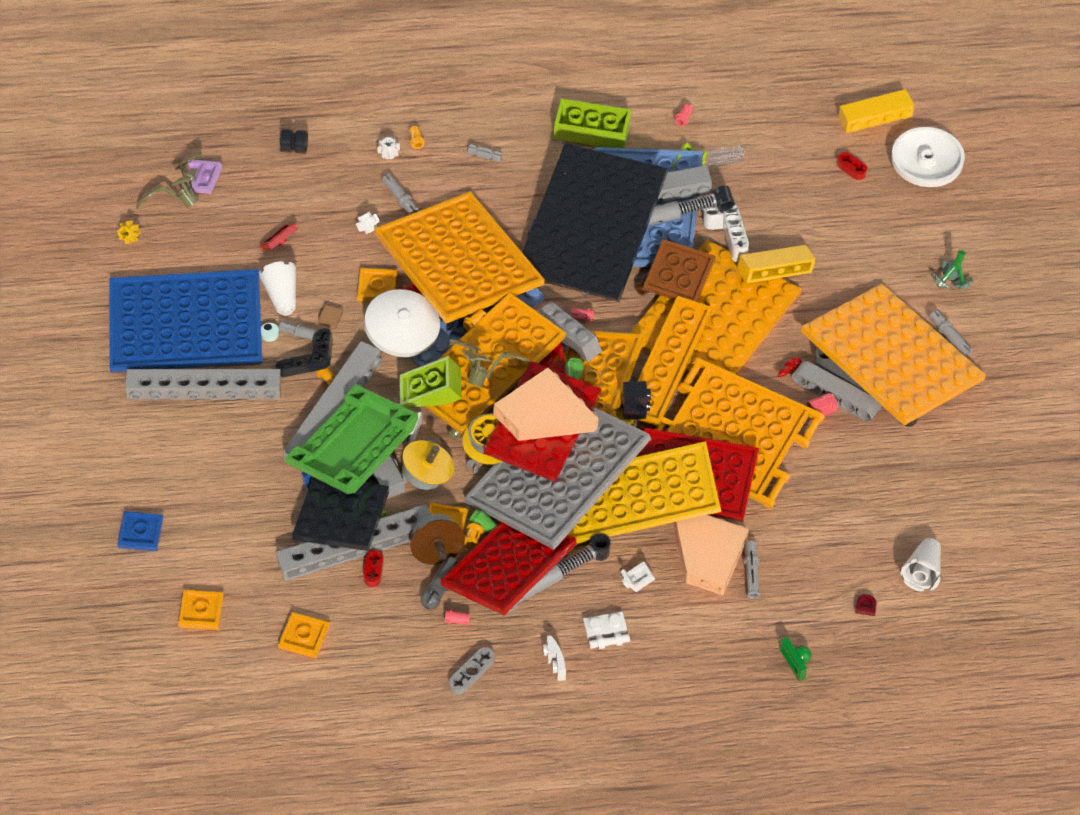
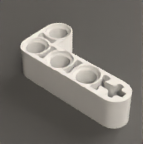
M735 205L727 211H720L718 208L712 209L711 207L710 209L707 208V210L704 209V227L710 230H724L731 258L739 263L740 255L748 254L749 242L738 206Z

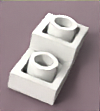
M547 636V644H543V654L548 656V664L553 663V673H557V681L566 680V667L562 652L553 637Z

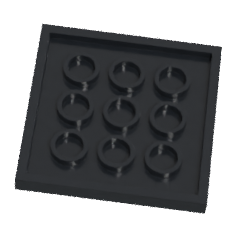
M313 477L294 527L292 539L369 551L390 491L389 486L364 482L355 493L347 494Z

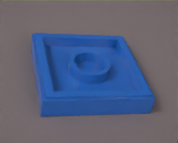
M124 511L117 544L118 548L157 551L164 520L163 515Z

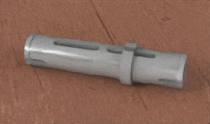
M386 174L389 179L386 176L382 178V182L398 200L400 207L404 208L409 215L413 214L412 212L420 211L412 202V197L404 192L391 174Z
M935 310V312L933 311L929 315V319L938 327V331L944 334L965 357L973 352V349L952 327V323L947 321L939 310Z
M755 541L745 542L744 565H746L747 597L751 599L760 596L758 576L760 559L757 556V542Z

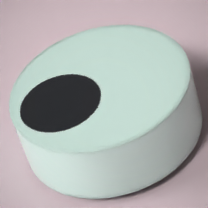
M274 323L262 325V339L267 342L276 340L279 337L278 326Z

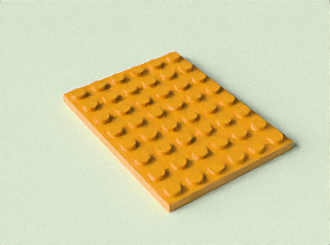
M471 192L374 228L376 237L445 323L497 304L509 293L517 296L544 285V278Z
M706 240L698 250L714 255L716 259L698 303L711 306L713 309L684 373L688 374L695 358H700L737 375L801 294V288L782 278L746 283L738 272V263L732 260L730 251ZM660 296L629 333L642 334L645 340L641 349L647 353H651L675 300ZM699 369L695 379H699L704 369Z
M880 284L803 325L800 330L801 333L903 425L910 423L982 382L986 376L985 373L884 284Z

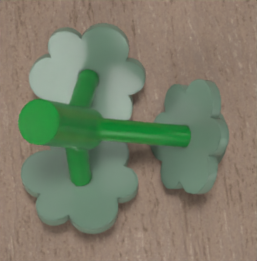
M958 251L955 261H945L942 264L944 269L942 271L944 275L942 279L933 274L938 287H947L949 289L950 287L944 282L947 278L954 280L956 277H960L959 280L952 283L954 287H959V289L967 288L970 286L969 284L973 283L972 277L964 278L961 264L966 254L964 251Z

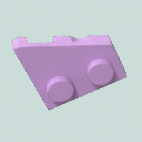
M190 161L188 163L190 170L198 169L195 174V180L191 181L194 192L211 194L222 170L221 162Z

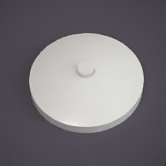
M918 127L904 132L897 138L893 145L891 158L897 173L908 182L923 187H938L952 182L959 176L963 169L965 156L959 141L948 132L933 127Z
M391 290L378 295L371 301L366 310L364 326L370 341L381 351L393 356L411 357L422 354L433 346L439 334L440 318L439 314L424 296L409 290Z

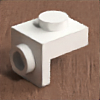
M644 561L629 572L624 569L620 571L623 575L621 579L626 588H632L635 592L655 580L650 568Z

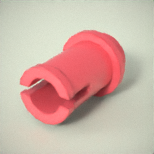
M684 104L680 112L675 115V123L679 126L686 125L690 114L693 112V107L689 104Z
M571 307L570 313L572 314L570 316L573 319L586 320L587 323L593 321L594 310H591V308L587 310Z
M453 609L446 610L445 622H448L449 625L456 623L469 626L470 613L452 611Z

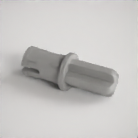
M281 321L279 324L280 332L294 335L295 338L301 337L311 341L314 340L315 329L303 327L300 323L296 325L286 321Z

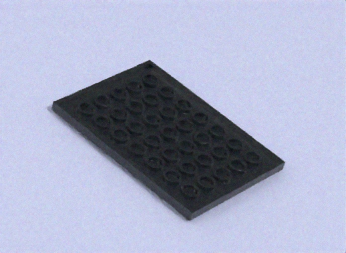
M564 143L522 253L544 278L545 283L620 302L668 174V169Z

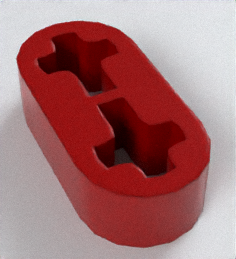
M842 152L838 155L837 166L839 169L856 180H862L866 177L867 165L848 152Z
M372 550L366 555L363 578L365 585L369 587H376L381 583L384 557L380 551ZM374 558L378 559L376 565H372ZM375 572V577L370 579L371 573Z

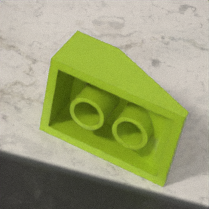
M449 356L400 375V405L405 408L446 405L462 399L461 367Z

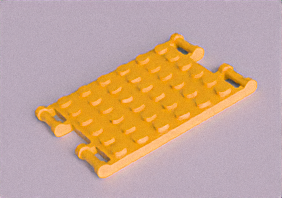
M695 358L691 370L683 383H680L677 388L682 394H689L673 421L663 417L660 426H656L655 429L663 431L664 428H668V432L758 447L759 455L749 498L763 504L768 509H772L780 490L790 479L789 474L778 469L793 442L802 448H808L809 440L819 423L823 422L825 416L812 408L705 360ZM699 369H704L694 387L690 386ZM807 418H812L813 420L803 436L798 435ZM772 478H778L769 496H764L763 494Z

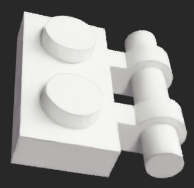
M623 612L583 618L587 639H596L589 641L590 649H604L605 646H620L623 643L630 642L629 634L621 635V633H627ZM613 635V637L603 638L604 636Z

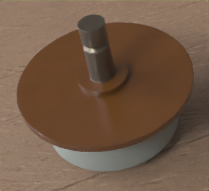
M443 514L428 515L422 518L413 529V536L410 542L411 552L422 563L430 565L442 564L446 557L455 558L461 552L465 544V535L462 528L453 522L450 517Z

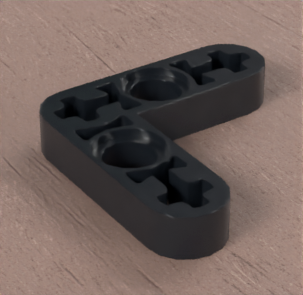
M322 328L315 332L312 354L278 361L275 368L280 369L281 377L326 369L331 363L333 337L330 330Z

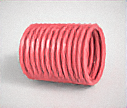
M832 393L824 394L807 402V407L822 413L824 416L838 411V404Z

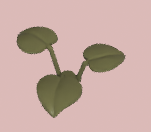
M201 152L193 153L182 160L175 168L176 170L180 168L183 175L171 185L173 187L181 183L183 188L178 191L179 196L164 185H158L148 190L140 198L136 207L139 208L143 200L161 190L168 192L178 202L181 200L186 208L195 204L199 199L194 194L189 181L195 180V174L198 169L195 168L185 173L184 168L194 158H201Z
M450 339L449 346L457 344L470 349H462V352L469 361H472L468 383L483 387L485 378L490 377L491 372L502 358H516L524 360L528 364L531 361L516 353L503 352L488 372H486L487 368L480 366L481 360L493 362V360L485 355L476 353L477 350L481 351V348L472 343L457 339Z

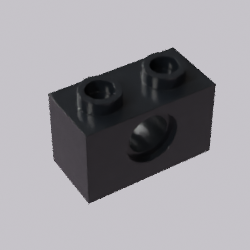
M646 381L623 382V420L646 419L647 411H650L651 390L647 389Z

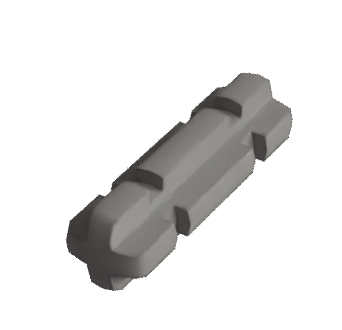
M469 144L467 153L475 156L477 154V157L488 160L493 159L495 162H500L502 159V152L495 150L493 152L492 149L481 146L478 148L474 144Z

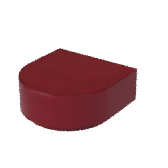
M869 594L859 596L855 613L875 616L876 599Z

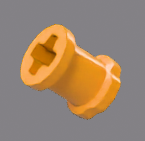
M469 523L466 528L467 533L464 546L473 549L479 544L478 540L480 535L483 534L484 529L479 524Z

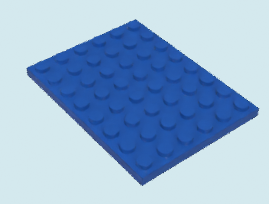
M259 269L109 278L110 373L127 372V369H178L263 363Z

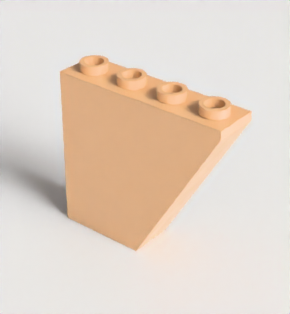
M546 368L494 404L493 415L518 441L588 433L598 430L599 418L594 411H590L584 401L578 398L572 389L565 385L559 376L549 368Z
M708 515L673 522L686 583L724 596L745 547V542L748 540L749 529L742 525H735L726 522L724 519H717Z

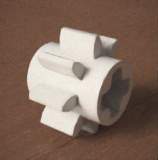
M386 137L379 141L377 150L378 153H382V158L391 160L398 156L400 144L396 143L395 138Z
M369 211L358 217L359 222L356 226L359 232L365 231L368 234L374 231V228L377 227L376 224L380 221L376 214L371 215Z

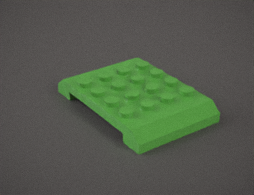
M357 384L344 396L345 402L302 447L296 446L285 457L287 464L347 494L355 493L414 430L418 421L417 413Z

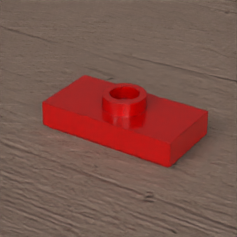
M295 223L285 224L262 242L260 247L265 251L284 244L287 241L286 238L298 229Z

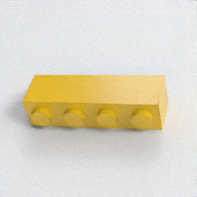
M905 89L841 105L838 118L845 132L849 133L911 117L913 115L914 103Z
M806 245L740 255L737 270L746 283L812 273L816 258Z

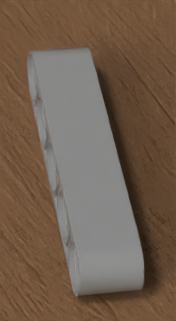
M803 361L792 374V379L796 384L818 396L832 393L838 407L866 422H870L882 407L871 395L808 361Z

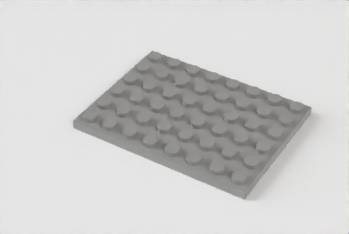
M594 407L592 411L599 418L598 430L580 434L556 482L506 462H501L493 465L464 498L465 502L480 511L483 510L486 514L540 543L555 549L651 440L650 434Z

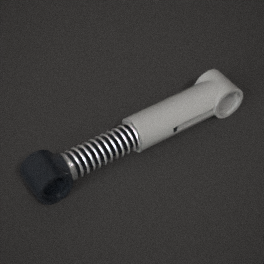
M717 187L713 194L707 195V197L694 198L691 201L685 200V202L679 203L673 201L657 205L654 208L648 226L680 219L682 214L685 216V213L688 215V213L698 212L701 209L704 211V209L707 210L710 207L712 209L718 208L720 211L730 210L735 206L730 187Z
M605 534L594 535L591 543L585 548L559 561L510 611L515 610L519 603L561 581L565 573H571V570L574 571L577 567L580 568V565L583 566L586 562L589 563V561L594 559L598 561L606 560L610 555V538Z

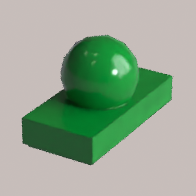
M788 637L781 639L780 652L797 680L805 679L807 672L805 665L812 658L811 650L804 645L794 648Z

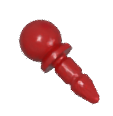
M798 357L790 358L784 364V368L779 371L778 377H784L788 373L793 374L802 363L801 359Z

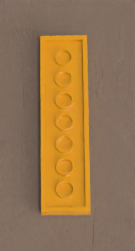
M677 296L638 378V381H646L647 389L651 390L650 411H647L646 419L637 420L660 426L710 318L713 307Z

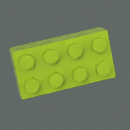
M561 99L554 125V139L600 147L625 148L631 125L632 109Z

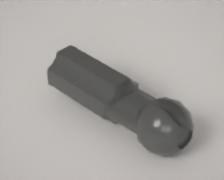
M453 557L445 558L429 587L420 598L424 608L431 610L439 605L440 599L447 590V588L441 586L440 580L459 563L457 559Z

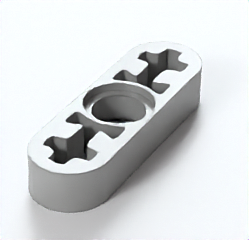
M486 647L479 649L449 679L450 691L455 695L464 694L494 664V652ZM482 656H483V657L489 656V660L485 658V659L482 661ZM473 667L477 669V673L469 675L466 670ZM462 681V686L458 685L455 687V683L459 684Z

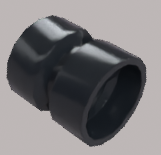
M293 129L281 130L280 152L291 153L292 150H295L296 153H307V130H297L295 133Z

